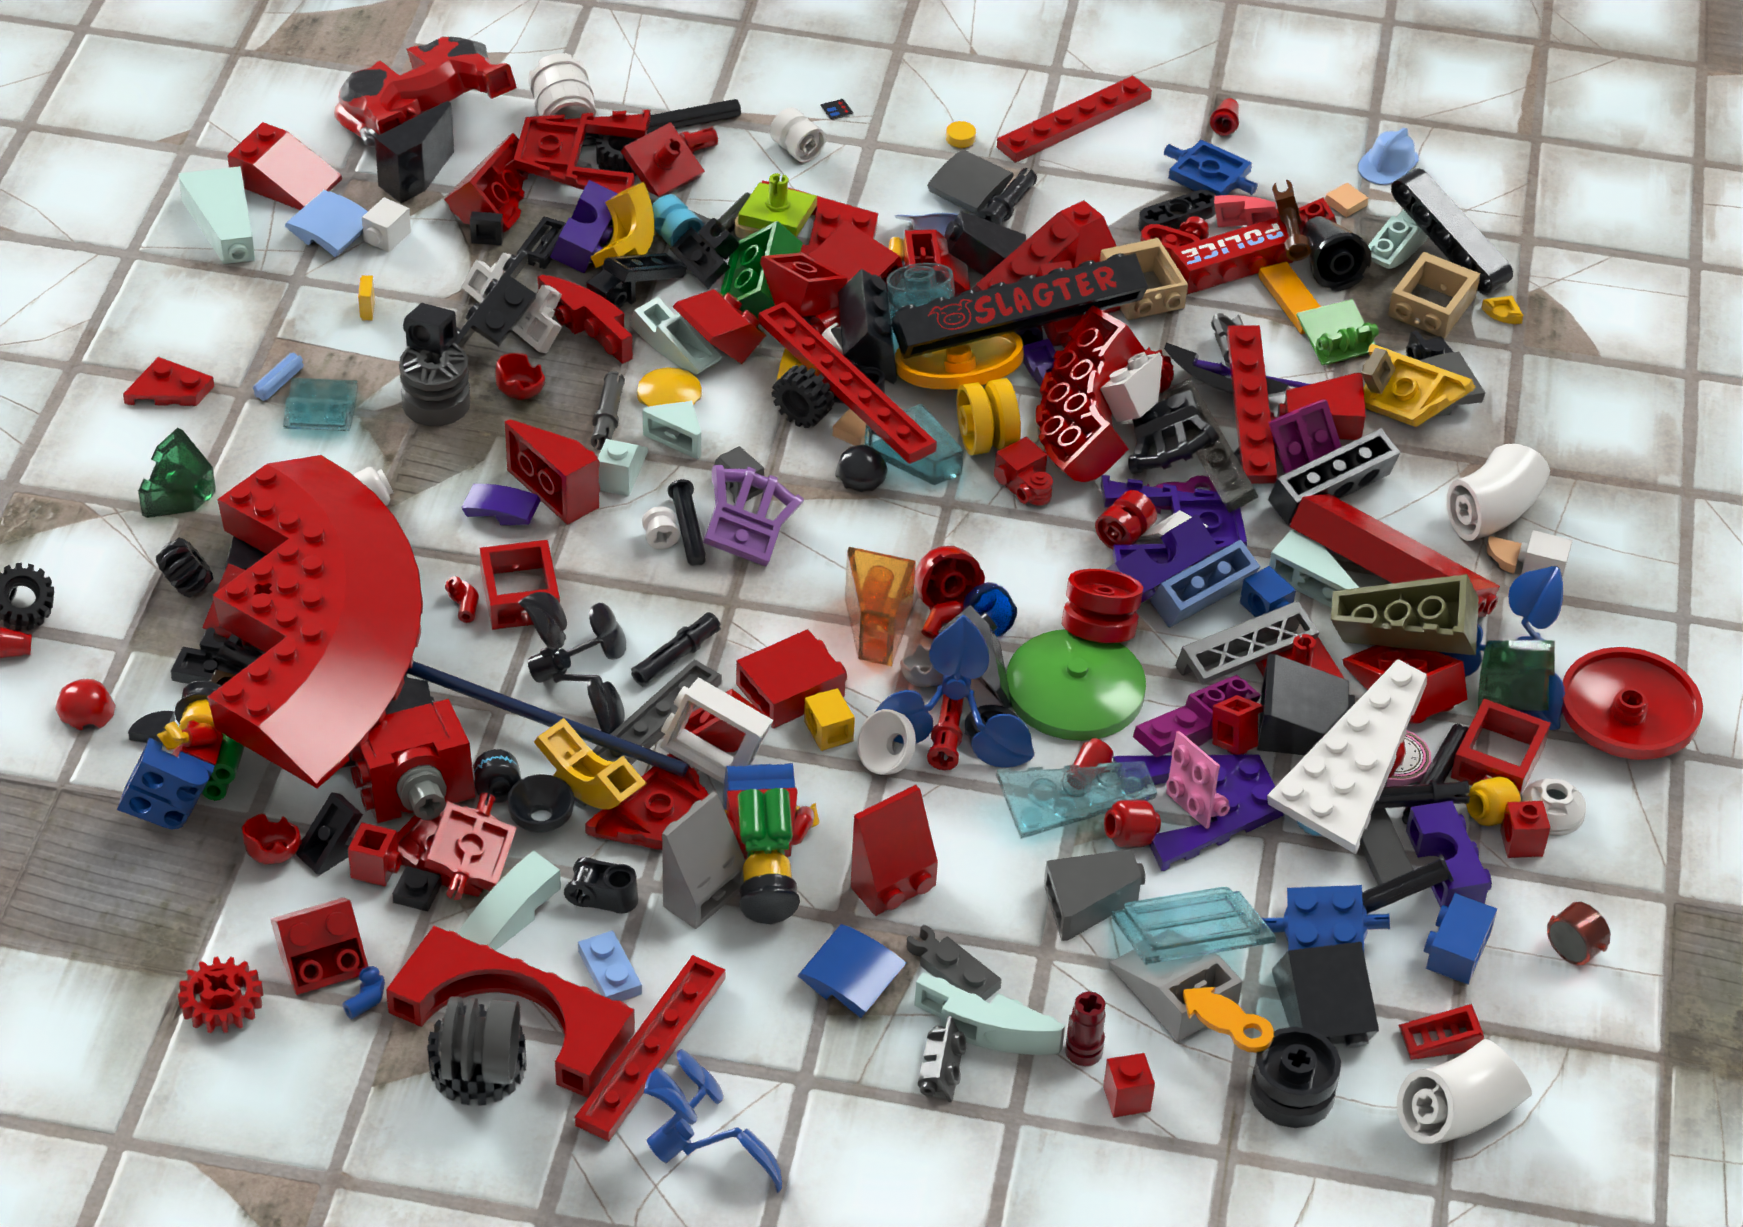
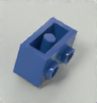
M1455 893L1449 907L1442 905L1435 924V926L1439 927L1438 932L1430 931L1423 951L1429 954L1426 969L1469 985L1491 935L1498 908Z

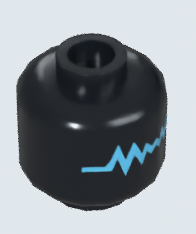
M492 749L482 753L473 764V779L476 791L479 796L481 793H488L486 801H488L490 794L495 797L494 803L507 801L508 793L512 786L522 779L517 759L510 752L502 749Z

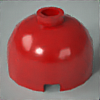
M940 546L926 553L916 567L914 578L917 594L930 610L936 604L949 601L960 602L964 607L969 603L973 606L978 601L985 582V575L978 561L969 552L956 546Z

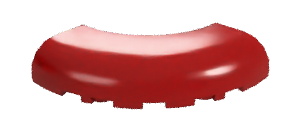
M1092 306L1068 333L1070 341L1064 350L1056 351L1053 357L1055 360L1053 363L1054 367L1051 372L1045 373L1039 391L1042 394L1041 404L1036 407V423L1040 428V435L1038 436L1046 450V454L1059 469L1074 481L1080 482L1096 480L1106 473L1129 450L1113 428L1112 412L1100 388L1111 380L1109 376L1113 372L1125 368L1129 364L1128 359L1145 351L1127 324L1095 306Z

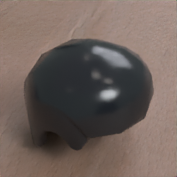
M857 445L849 447L841 454L835 476L840 477L846 489L851 488L859 492L873 491L884 482L888 468L885 459L875 448L868 445Z

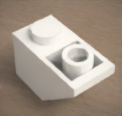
M1142 352L1128 359L1129 364L1125 368L1113 372L1109 376L1111 380L1100 388L1116 422L1140 418L1158 403L1163 359L1160 353L1146 356V353Z

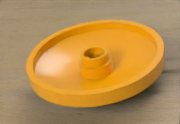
M1015 332L903 359L899 347L895 352V365L899 377L912 385L930 389H958L959 385L977 382L980 385H984L990 380L1001 379L1011 374L1021 365L1024 359L1023 342L1021 337Z

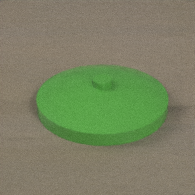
M1065 629L1046 632L1025 642L1013 654L1006 673L1012 703L1011 707L1016 714L1034 729L1060 739L1085 741L1113 735L1123 730L1135 720L1142 709L1145 698L1146 677L1139 660L1127 647L1120 642L1101 643L1086 640L1071 634Z

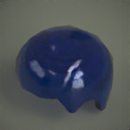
M987 582L975 586L964 598L962 611L971 605L979 615L984 612L987 613L997 626V629L993 631L996 637L1003 636L1013 627L1017 617V607L1008 591L1002 585Z

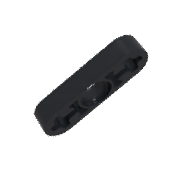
M1197 190L1146 207L1139 213L1138 229L1141 232L1145 226L1150 224H1160L1179 229L1180 225L1186 222L1189 217L1196 216L1204 220L1212 218L1216 215L1214 200L1217 195L1209 190ZM1172 211H1181L1185 214L1178 215L1172 213Z

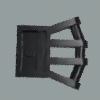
M1191 389L1158 402L1142 417L1132 419L1137 443L1134 453L1128 459L1130 472L1138 474L1142 473L1144 469L1160 467L1165 470L1172 467L1171 463L1184 459V461L1193 458V454L1208 443L1214 444L1220 440L1218 433L1211 424H1207L1201 419L1197 401ZM1195 428L1200 434L1189 441L1187 431ZM1177 435L1178 447L1168 450L1165 439ZM1156 444L1157 455L1147 456L1150 445Z

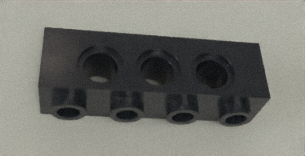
M1382 428L1278 477L1268 501L1284 522L1289 524L1296 513L1302 497L1331 494L1341 499L1390 475L1401 452Z

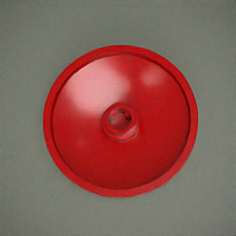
M1610 647L1595 650L1577 659L1569 667L1563 678L1565 695L1563 697L1562 714L1566 722L1581 739L1608 754L1638 760L1666 757L1686 747L1693 740L1699 729L1703 715V701L1697 685L1683 669L1658 654L1630 647Z

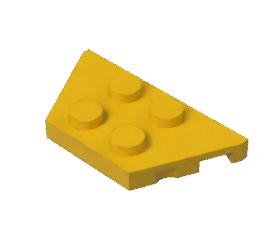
M1374 344L1369 346L1368 352L1370 356L1375 348L1387 350L1395 371L1382 394L1370 392L1365 383L1363 387L1365 409L1417 427L1472 392L1475 388L1473 380Z

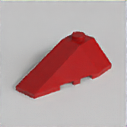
M514 133L510 134L444 199L452 213L458 216L464 224L470 225L472 211L503 214L504 232L508 231L519 219L521 209L518 208L519 201L524 199L525 192L522 190L523 182L528 179L529 173L514 168V156L519 142Z

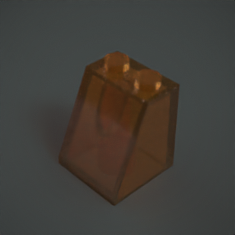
M848 547L845 602L858 659L888 666L893 665L913 610L915 560Z

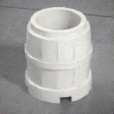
M567 53L552 54L539 60V66L534 71L530 70L528 83L535 98L534 104L539 116L565 115V119L581 118L582 113H594L595 117L594 93L588 83L589 77L583 61L572 59V56Z

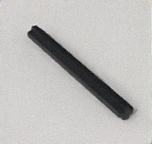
M737 99L653 114L651 115L647 134L670 122L675 128L738 117L741 115V106ZM585 133L582 146L596 144L599 134Z

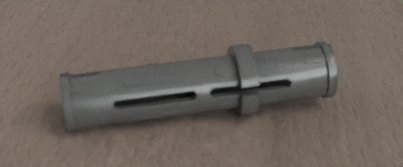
M611 371L605 375L599 408L592 420L594 431L591 437V444L595 447L599 439L598 450L602 449L606 439L612 440L613 432L619 424L617 413L625 378L621 374L617 382L619 374L617 371Z

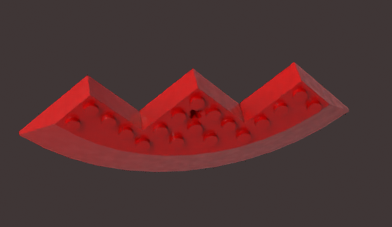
M322 455L267 463L217 499L224 531L267 554L212 595L219 626L265 653L207 697L216 730L316 789L349 761V754L356 746H363L369 739L368 732L376 723L381 724L385 718V709L391 700H397L405 683L404 676L408 668H412L413 653L415 647H418L421 614H423L419 569L410 542L397 519L371 489L349 471Z

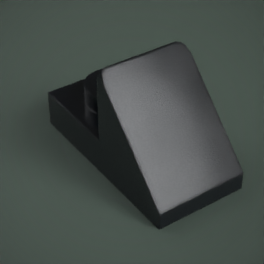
M331 792L303 837L296 855L316 874L321 875L349 857L348 848L353 840L350 835L363 814L342 794Z

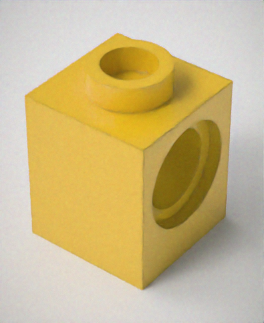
M838 688L805 698L804 722L821 751L854 741L855 717Z

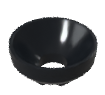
M545 774L528 776L519 780L509 791L507 797L509 814L512 820L523 829L532 832L552 831L563 826L571 817L574 807V794L571 787L558 777ZM539 810L548 811L552 815L545 821H537L531 817L534 812Z

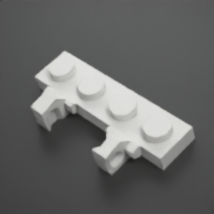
M502 253L497 264L494 263L491 268L486 263L476 260L461 287L478 302L482 303L486 297L484 292L494 278L499 280L505 273L503 267L511 255ZM548 285L540 287L536 294V299L512 329L538 352L547 354L562 328L560 324L552 319L555 313L553 309L556 308L562 294Z

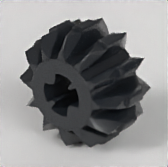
M179 537L173 542L170 541L156 555V563L165 575L164 577L168 579L179 593L191 598L196 593L199 594L213 580L210 566L205 562L198 550L183 538Z

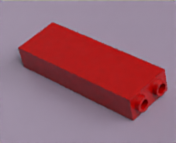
M1331 494L1302 497L1289 526L1292 529L1393 584L1467 574L1479 597L1478 618L1489 615L1496 607L1498 602L1496 594L1500 588L1499 585Z

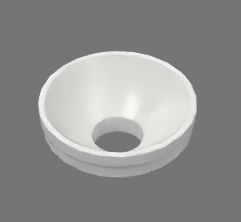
M888 709L874 712L865 720L858 735L857 745L860 760L869 771L875 774L891 775L898 773L907 766L913 756L916 744L915 731L910 720L899 712ZM897 735H901L904 740V747L896 755L893 751L892 743Z
M1552 778L1535 781L1525 789L1521 797V801H1543L1551 827L1549 835L1570 834L1576 831L1585 819L1586 803L1584 797L1573 785L1565 780ZM1551 789L1560 790L1566 795V798L1556 800L1549 797L1546 792Z

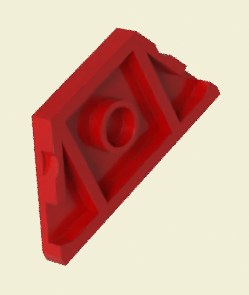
M669 753L668 755H666V756H669V757H672V758H674V759H677V760H680V761L684 762L683 760L677 758L676 756L672 755L671 753ZM690 765L685 777L653 766L641 776L646 782L641 789L618 806L600 810L585 823V833L593 837L662 850V833L671 822H677L689 812L695 802L702 801L709 794L705 787L700 785L699 776L695 768H691Z

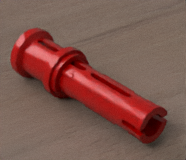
M945 694L943 695L939 722L931 731L933 746L930 747L927 753L928 763L938 770H951L959 762L957 747L961 744L963 738L959 724L964 698L953 700Z

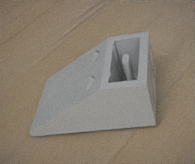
M714 791L702 801L695 802L689 812L677 822H671L662 833L663 906L695 929L740 892L741 885L744 883L743 865L745 859L720 798Z
M1171 931L1109 962L1111 969L1177 1042L1206 1027L1195 1014L1190 1019L1188 1018L1183 997L1184 989L1216 987L1214 994L1229 998L1239 1005L1243 983L1240 977L1219 955Z

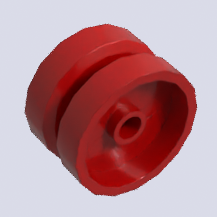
M1106 569L1077 570L1071 573L1068 578L1066 596L1069 601L1065 603L1061 624L1071 634L1086 640L1101 643L1129 641L1136 635L1139 619L1136 610L1140 608L1144 587L1138 580L1120 572Z

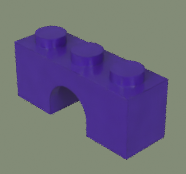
M589 180L577 202L572 217L568 218L550 258L585 273L589 264L593 263L591 256L603 249V247L599 246L600 243L606 246L613 228L609 227V225L613 226V221L605 202L618 193Z
M1198 514L1160 537L1168 551V559L1165 564L1156 563L1151 560L1144 548L1140 547L1113 563L1106 570L1120 572L1138 580L1144 587L1141 603L1150 599L1156 592L1155 587L1190 566L1210 557V554L1219 549Z
M1453 801L1411 807L1406 833L1417 857H1439L1442 854L1454 880L1450 882L1448 879L1431 886L1440 909L1442 905L1449 907L1455 893L1485 904L1488 890H1491L1492 887L1491 875L1488 869L1483 868L1479 860L1478 847L1474 841L1470 840L1466 832L1465 819L1462 814H1458Z

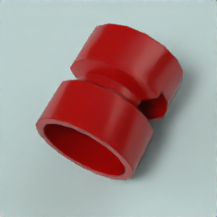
M1136 490L1125 491L1112 506L1098 517L1095 522L1096 533L1100 540L1112 550L1114 545H1133L1157 521V511L1152 501L1145 494Z

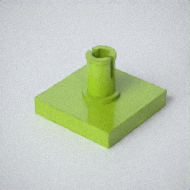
M772 174L769 176V184L758 183L738 213V225L762 229L778 221L797 237L817 206V195L788 189V176L783 175L782 182H780V174Z

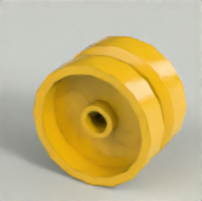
M1007 378L990 380L987 382L985 389L979 382L959 385L956 401L958 424L962 442L970 456L989 453L992 444L999 451L1020 440L1021 423L1018 402L1013 386Z

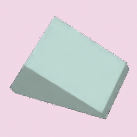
M692 401L649 406L643 410L644 436L697 460L701 457V429Z

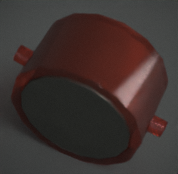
M1581 901L1573 902L1556 916L1552 915L1547 924V936L1552 947L1559 956L1574 965H1585L1601 951L1606 952L1610 944L1611 932L1606 920L1595 908Z

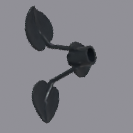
M536 592L524 597L518 603L527 611L535 629L547 646L541 649L539 654L528 659V669L532 678L538 683L552 678L555 683L561 681H588V695L602 732L611 734L624 722L625 718L624 706L614 685L609 681L603 683L599 675L565 673L571 667V656L599 643L608 659L615 660L624 655L626 651V638L621 626L616 621L613 611L604 603L593 605L589 611V620L592 630L597 637L566 651L565 649H559L563 647L566 640V635L563 631L567 627L566 615L559 601L553 595L546 592Z

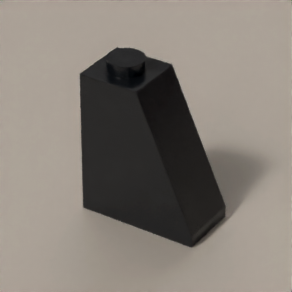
M960 211L956 219L948 224L945 231L949 253L984 277L1027 240L1026 234Z

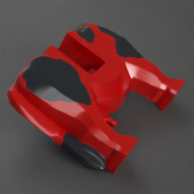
M442 36L427 45L408 48L407 52L413 70L404 74H397L382 61L376 62L370 68L351 73L340 88L338 95L339 103L335 106L334 115L342 126L361 137L366 146L375 148V137L446 101H451L465 92L476 89L479 92L487 93L488 97L492 99L517 88L511 66L506 63L491 64L485 44L461 37Z

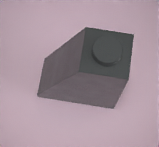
M1132 849L1046 861L1044 887L1061 941L1070 940L1138 901L1140 885L1145 884V871L1143 864L1137 863Z

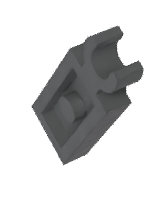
M923 925L920 927V937L925 941H917L911 935L907 937V950L913 955L921 956L920 966L934 977L942 978L965 992L976 994L984 1001L1001 988L1002 979L948 936L939 942L935 939L934 931L930 927Z

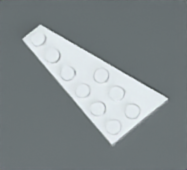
M1397 659L1267 795L1268 805L1356 854L1363 831L1367 829L1371 820V812L1375 802L1379 800L1395 762L1397 749L1405 738L1407 725L1411 716L1415 714L1427 685V674Z

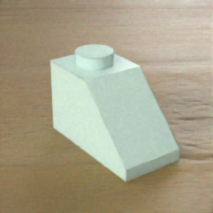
M606 439L598 456L600 462V491L630 496L648 453V447Z

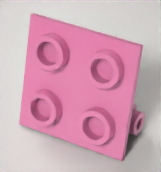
M1176 731L1170 773L1166 784V794L1207 829L1210 826L1211 817L1225 816L1230 810L1228 799L1216 792L1220 765L1183 733Z

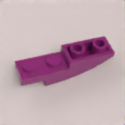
M1234 675L1189 694L1185 706L1137 725L1132 737L1156 758L1169 752L1172 753L1176 731H1180L1200 747L1212 739L1213 705L1235 695L1258 702L1261 694L1238 675Z

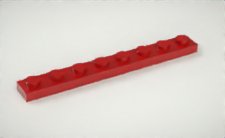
M785 301L758 313L760 325L796 359L807 366L808 370L810 368L815 369L817 377L821 374L824 377L822 382L824 384L828 382L831 386L830 390L908 464L936 452L937 441Z

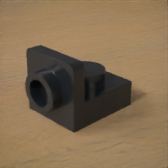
M1418 331L1410 333L1409 343L1406 347V355L1419 361L1432 356L1453 352L1442 336L1425 340Z

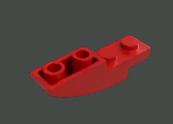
M548 275L538 276V291L542 285H548L562 294L556 308L553 309L555 311L554 316L561 325H565L574 334L585 330L590 337H594L604 347L608 354L613 355L622 364L633 359L632 334L624 328V312L604 297L583 286Z

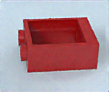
M548 540L479 548L481 575L492 630L534 625L527 612L521 613L526 610L518 603L530 594L546 592L553 595L560 603ZM543 569L547 589L497 595L493 574Z
M1483 699L1456 752L1450 778L1460 782L1467 781L1471 786L1478 781L1490 779L1486 775L1492 778H1508L1515 784L1521 797L1545 747L1551 723ZM1484 728L1530 745L1521 765L1517 766L1472 749L1482 729Z

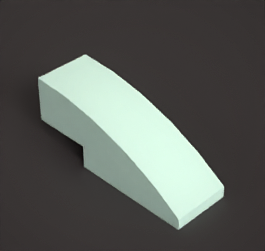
M658 296L634 310L629 325L656 351L678 366L692 373L699 374L721 360L722 356L679 313L675 315Z
M533 850L514 866L484 897L460 928L458 934L477 944L487 945L496 951L534 921V910L561 889L560 869Z

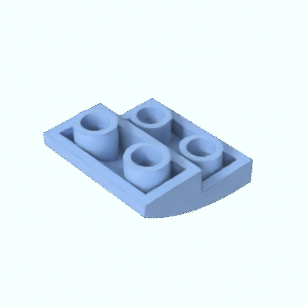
M323 190L287 221L284 227L308 246L315 241L336 258L363 234L362 216L368 211L341 195Z

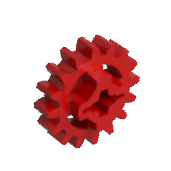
M214 957L213 964L209 966L201 961L199 962L200 970L198 972L188 970L186 972L188 981L184 980L179 983L180 993H178V1000L184 1019L192 1018L194 1028L206 1024L207 1033H212L216 1026H221L223 1033H228L229 1025L231 1024L240 1029L243 1027L242 1019L244 1017L253 1020L255 1018L254 1009L262 1008L261 996L264 994L262 981H259L258 971H249V965L246 961L238 966L235 965L234 957H230L226 963H221L218 957ZM242 987L246 990L245 995L241 994ZM197 994L200 995L199 1002L196 1001Z

